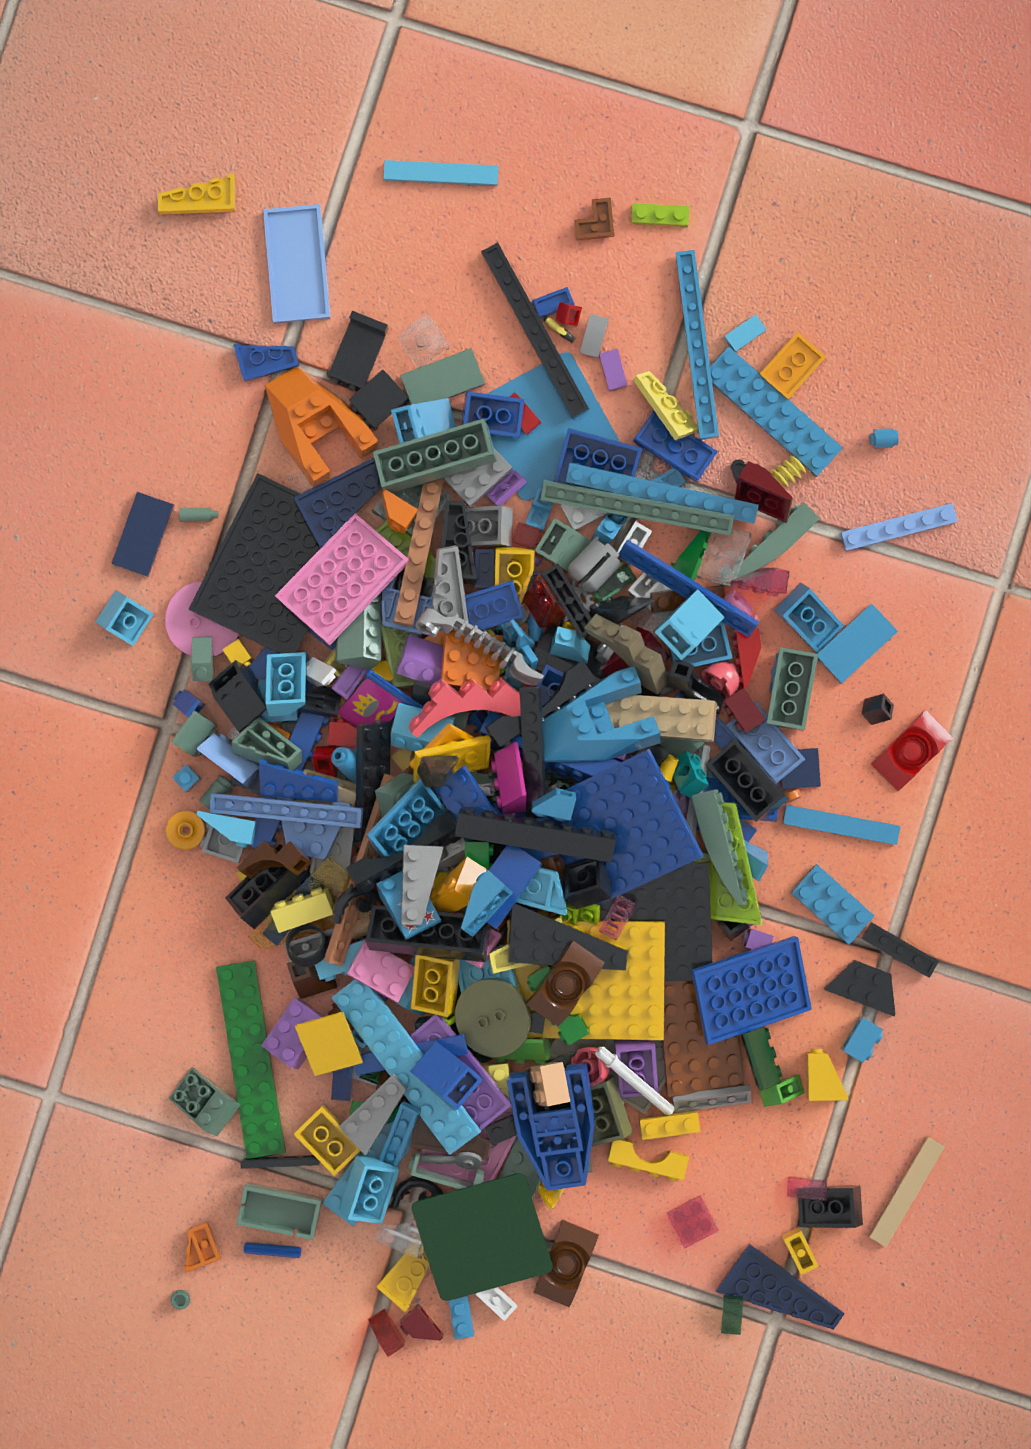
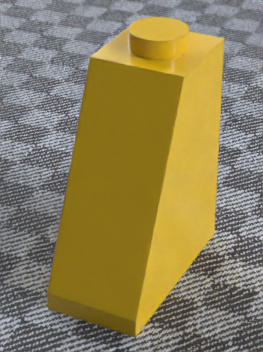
M812 1048L811 1052H806L807 1099L809 1101L848 1100V1095L829 1055L826 1052H822L821 1048Z

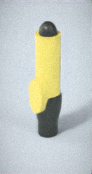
M544 317L545 324L560 334L561 337L569 340L571 343L575 340V337L567 329H564L550 317Z

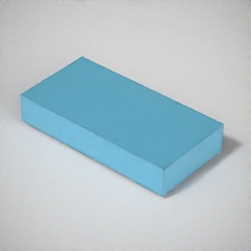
M755 314L725 335L724 338L731 348L737 352L767 329Z

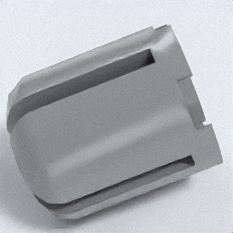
M597 536L568 567L570 578L574 582L576 580L579 581L578 586L587 592L597 591L623 564V562L617 559L619 554L608 543L603 545L597 541L600 538Z

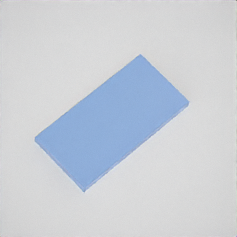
M320 204L263 209L273 323L331 319Z

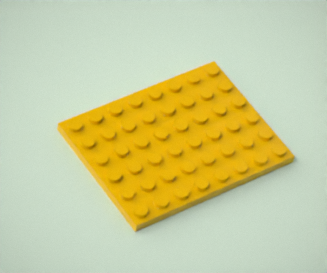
M510 919L507 920V944H509ZM562 921L567 926L627 950L626 971L601 969L593 984L583 993L570 1013H580L590 1030L589 1034L581 1039L664 1040L665 922L599 921L598 925H594L585 921H577V924L574 925ZM531 964L514 968L519 991L526 1001L534 993L527 984V981H529L528 975L544 965ZM545 1018L543 1034L529 1032L527 1038H560L558 1035L560 1030L557 1025L553 1026Z

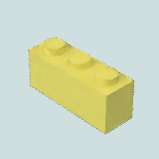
M321 887L310 891L311 894L305 896L299 894L294 896L291 901L285 902V900L275 903L270 912L278 933L333 915L334 903L328 888L323 890Z

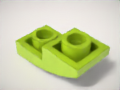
M565 902L567 914H558L562 921L574 925L577 924V921L598 925L600 921V905L592 904L576 909L570 902Z

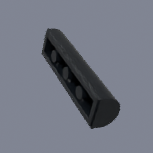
M559 564L542 573L543 577L580 638L585 639L591 636L586 633L585 626L592 618Z

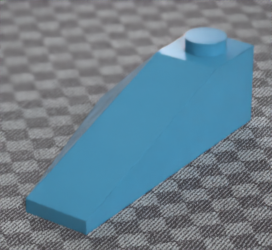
M514 619L495 627L494 634L503 636L502 642H505L510 648L514 647L515 651L520 652L521 647L529 645L531 650L535 651L536 645L534 640L526 635Z

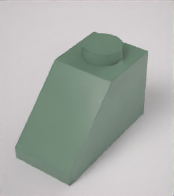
M212 636L192 637L191 664L193 681L213 680Z

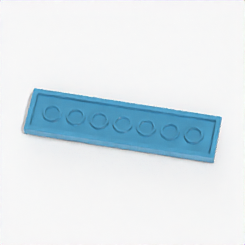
M729 346L710 366L712 385L786 451L798 459L816 477L843 448L789 399L787 400L762 378L752 366Z

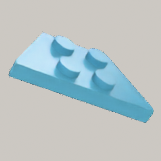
M542 867L539 868L516 901L520 904L561 915H566L568 912L558 871Z

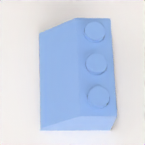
M215 733L212 734L197 748L198 751L247 787L251 786L250 784L259 774V763L233 754L232 746L228 744L230 740L223 734L219 736Z

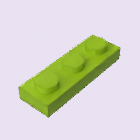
M632 203L631 224L688 227L690 206Z

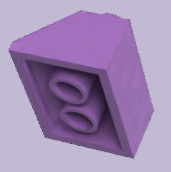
M408 634L395 668L396 673L433 685L441 677L443 646Z

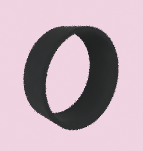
M313 924L295 927L290 931L286 939V949L290 960L302 967L314 966L325 958L329 946L326 934ZM308 929L319 931L322 935V944L314 955L301 958L290 952L289 945L296 934Z

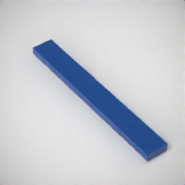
M626 540L618 553L620 558L686 599L698 589L724 616L721 621L749 638L757 627L759 621L630 540Z

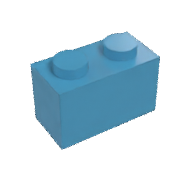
M860 1016L841 1050L864 1063L865 1060L868 1061L872 1056L873 1050L871 1049L874 1044L880 1042L883 1036L881 1033L883 1029Z

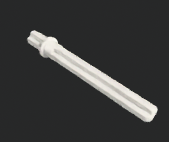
M605 1047L597 1049L595 1052L596 1056L606 1064L607 1068L610 1067L665 1115L673 1113L675 1110L674 1106L623 1064L616 1054H612Z

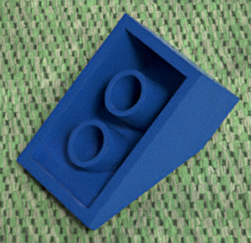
M467 391L464 398L461 425L484 418L491 436L520 438L524 399Z

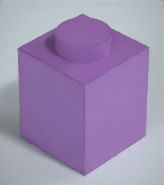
M749 928V931H745L742 942H745L744 947L756 949L771 944L774 936Z

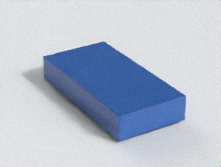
M568 287L532 300L535 311L540 319L557 313L560 302L574 305Z

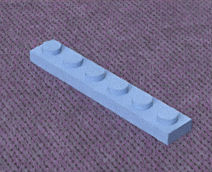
M953 503L844 531L841 532L845 551L958 521Z

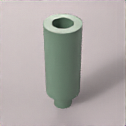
M211 508L179 509L180 522H210L212 518H218L219 516L218 511H211Z

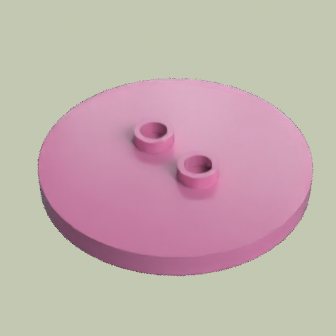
M202 581L191 583L180 589L169 602L165 616L167 633L174 645L192 656V637L212 636L213 657L219 656L224 653L222 649L239 638V634L189 611V607Z

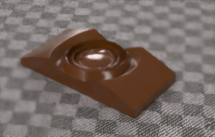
M572 940L529 998L526 1005L559 1026L573 1011L583 993L593 984L605 962Z
M562 1220L549 1252L553 1268L551 1272L540 1275L533 1293L570 1308L599 1234Z

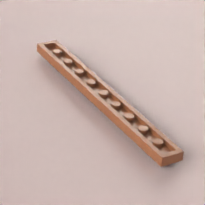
M444 477L423 483L408 553L409 562L405 567L394 624L413 627Z
M384 774L380 787L395 777ZM377 797L356 862L362 858H378V853L374 850L366 835L383 818ZM351 879L349 881L348 887L350 886V884H353ZM365 896L354 897L348 902L349 906L344 910L341 923L335 924L324 958L325 962L343 966L360 911L355 906L356 901L359 897L365 898Z

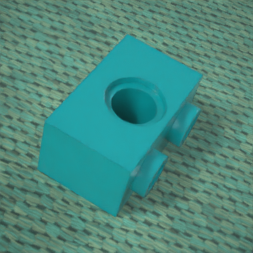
M685 750L677 757L679 761L673 776L679 792L692 799V795L699 794L709 785L706 780L707 775L701 767L700 758L696 754H691Z

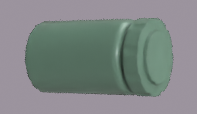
M219 775L218 779L212 783L199 800L208 809H210L211 793L229 794L230 789L235 787L224 776Z

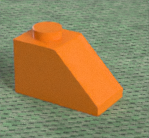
M385 489L381 500L387 524L390 525L393 531L404 534L415 519L418 509Z

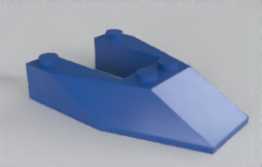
M587 1062L570 1064L565 1069L571 1104L570 1108L537 1112L529 1071L510 1073L507 1078L517 1137L547 1191L585 1186L587 1182L595 1127Z

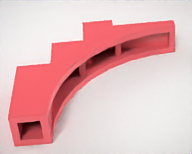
M501 677L498 681L496 680L491 684L489 691L470 678L469 681L461 685L459 692L440 679L430 687L428 692L432 700L425 703L419 715L411 719L408 728L418 738L428 727L439 720L455 713L469 710H490L501 712L511 717L521 716L520 692Z

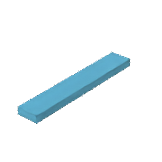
M384 160L383 179L384 181L498 186L499 167L498 165Z

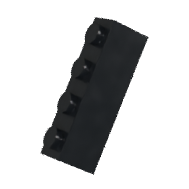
M736 739L730 742L706 764L756 822L774 813L789 800L786 794Z
M279 844L275 849L279 852L283 845ZM271 867L257 873L251 879L246 877L225 898L239 917L255 929L271 914L270 911L274 904L285 900L310 874L304 869L297 876L287 868Z

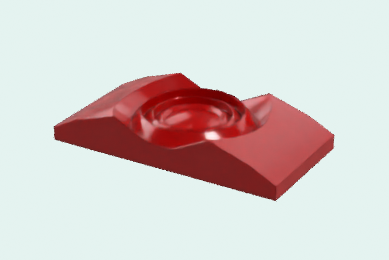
M925 710L871 765L899 791L953 737Z

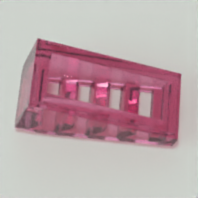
M621 895L617 896L599 932L617 941L635 910V903ZM616 911L620 912L621 914L624 915V917H622V916L616 914L615 912H616ZM613 918L621 922L620 925L611 921V919ZM610 925L616 928V932L607 928V926Z

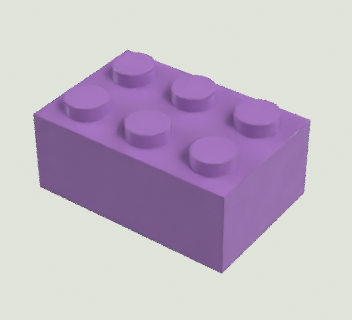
M294 997L261 1046L290 1068L299 1069L307 1056L295 1025L325 1016L302 999Z

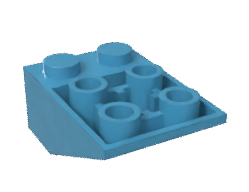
M448 398L407 405L391 410L400 444L456 427Z

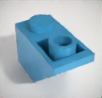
M556 788L533 801L531 805L532 812L540 817H546L547 815L554 817L558 821H571L576 793Z

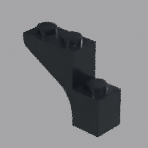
M675 659L667 686L684 691L683 699L715 701L717 703L716 714H719L725 695L699 679L693 671V664Z

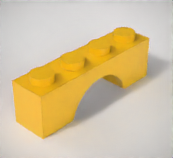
M621 1139L611 1142L607 1159L611 1162L610 1165L622 1168V1165L630 1167L629 1170L635 1172L645 1170L649 1171L648 1174L651 1176L660 1177L661 1174L668 1176V1180L678 1182L679 1179L684 1180L689 1156L669 1150L661 1159L648 1161L635 1153L632 1140Z

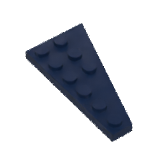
M375 458L293 497L320 549L382 488Z
M750 1243L715 1290L717 1293L732 1296L733 1298L741 1299L779 1313L782 1312L833 1330L845 1314Z

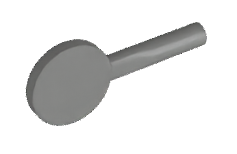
M460 1152L456 1156L420 1154V1162L456 1163L465 1169H477L482 1165V1158L471 1152Z

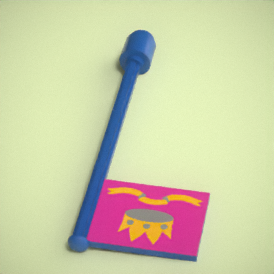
M369 669L365 674V680L339 708L338 715L357 727L359 724L382 721L390 722L396 715L399 703L421 709L423 706L373 672V669Z

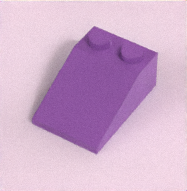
M614 1039L615 1053L618 1059L658 1093L654 1040ZM618 1075L621 1098L643 1096Z

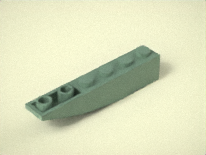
M805 502L801 505L797 503L790 510L791 515L788 522L785 523L779 520L775 524L778 528L773 532L769 530L762 537L764 541L760 545L756 543L748 550L750 555L746 559L742 556L734 564L736 568L732 572L728 570L721 576L723 581L720 585L725 586L738 581L778 558L820 518Z
M711 790L692 795L700 832L716 871L739 906L747 904L748 893L746 888L742 886L743 874L741 869L737 867L738 854L732 847L731 842L734 840L732 832L728 831L726 823H729L727 813L723 812L721 804H724L721 792L718 793V790Z

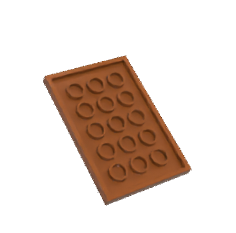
M664 981V1040H662L667 1096L744 1086L740 1035L710 1045L706 1044L693 981Z

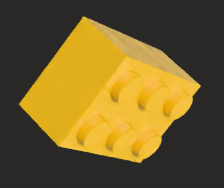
M416 955L411 1009L448 1017L456 1008L460 960Z
M323 1104L295 1131L294 1135L335 1176L360 1152V1149L340 1129L339 1126L342 1122Z

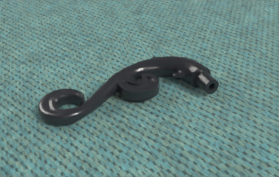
M350 884L348 889L337 898L332 911L334 914L333 923H341L344 910L349 906L348 902L354 897L367 896L365 901L364 898L359 897L355 905L357 910L363 913L372 909L375 900L384 905L378 892L372 889L360 895L356 887L353 888V884Z
M411 1176L395 1188L390 1206L398 1208L400 1200H403L405 1195L410 1194L408 1190L415 1187L429 1190L431 1192L430 1197L444 1193L433 1182ZM426 1191L419 1194L418 1201L429 1198L426 1196Z

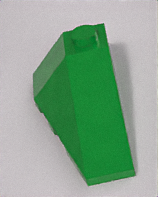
M700 530L678 557L676 563H671L670 566L695 581L702 562V556L706 551L712 532Z

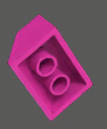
M514 742L494 753V761H491L492 773L496 772L497 776L494 779L495 790H499V796H496L497 807L502 809V815L504 813L526 812V790L518 742Z

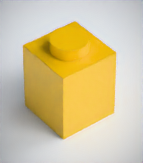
M237 639L222 649L231 663L237 660L247 667L251 665L250 661L253 658L241 640Z

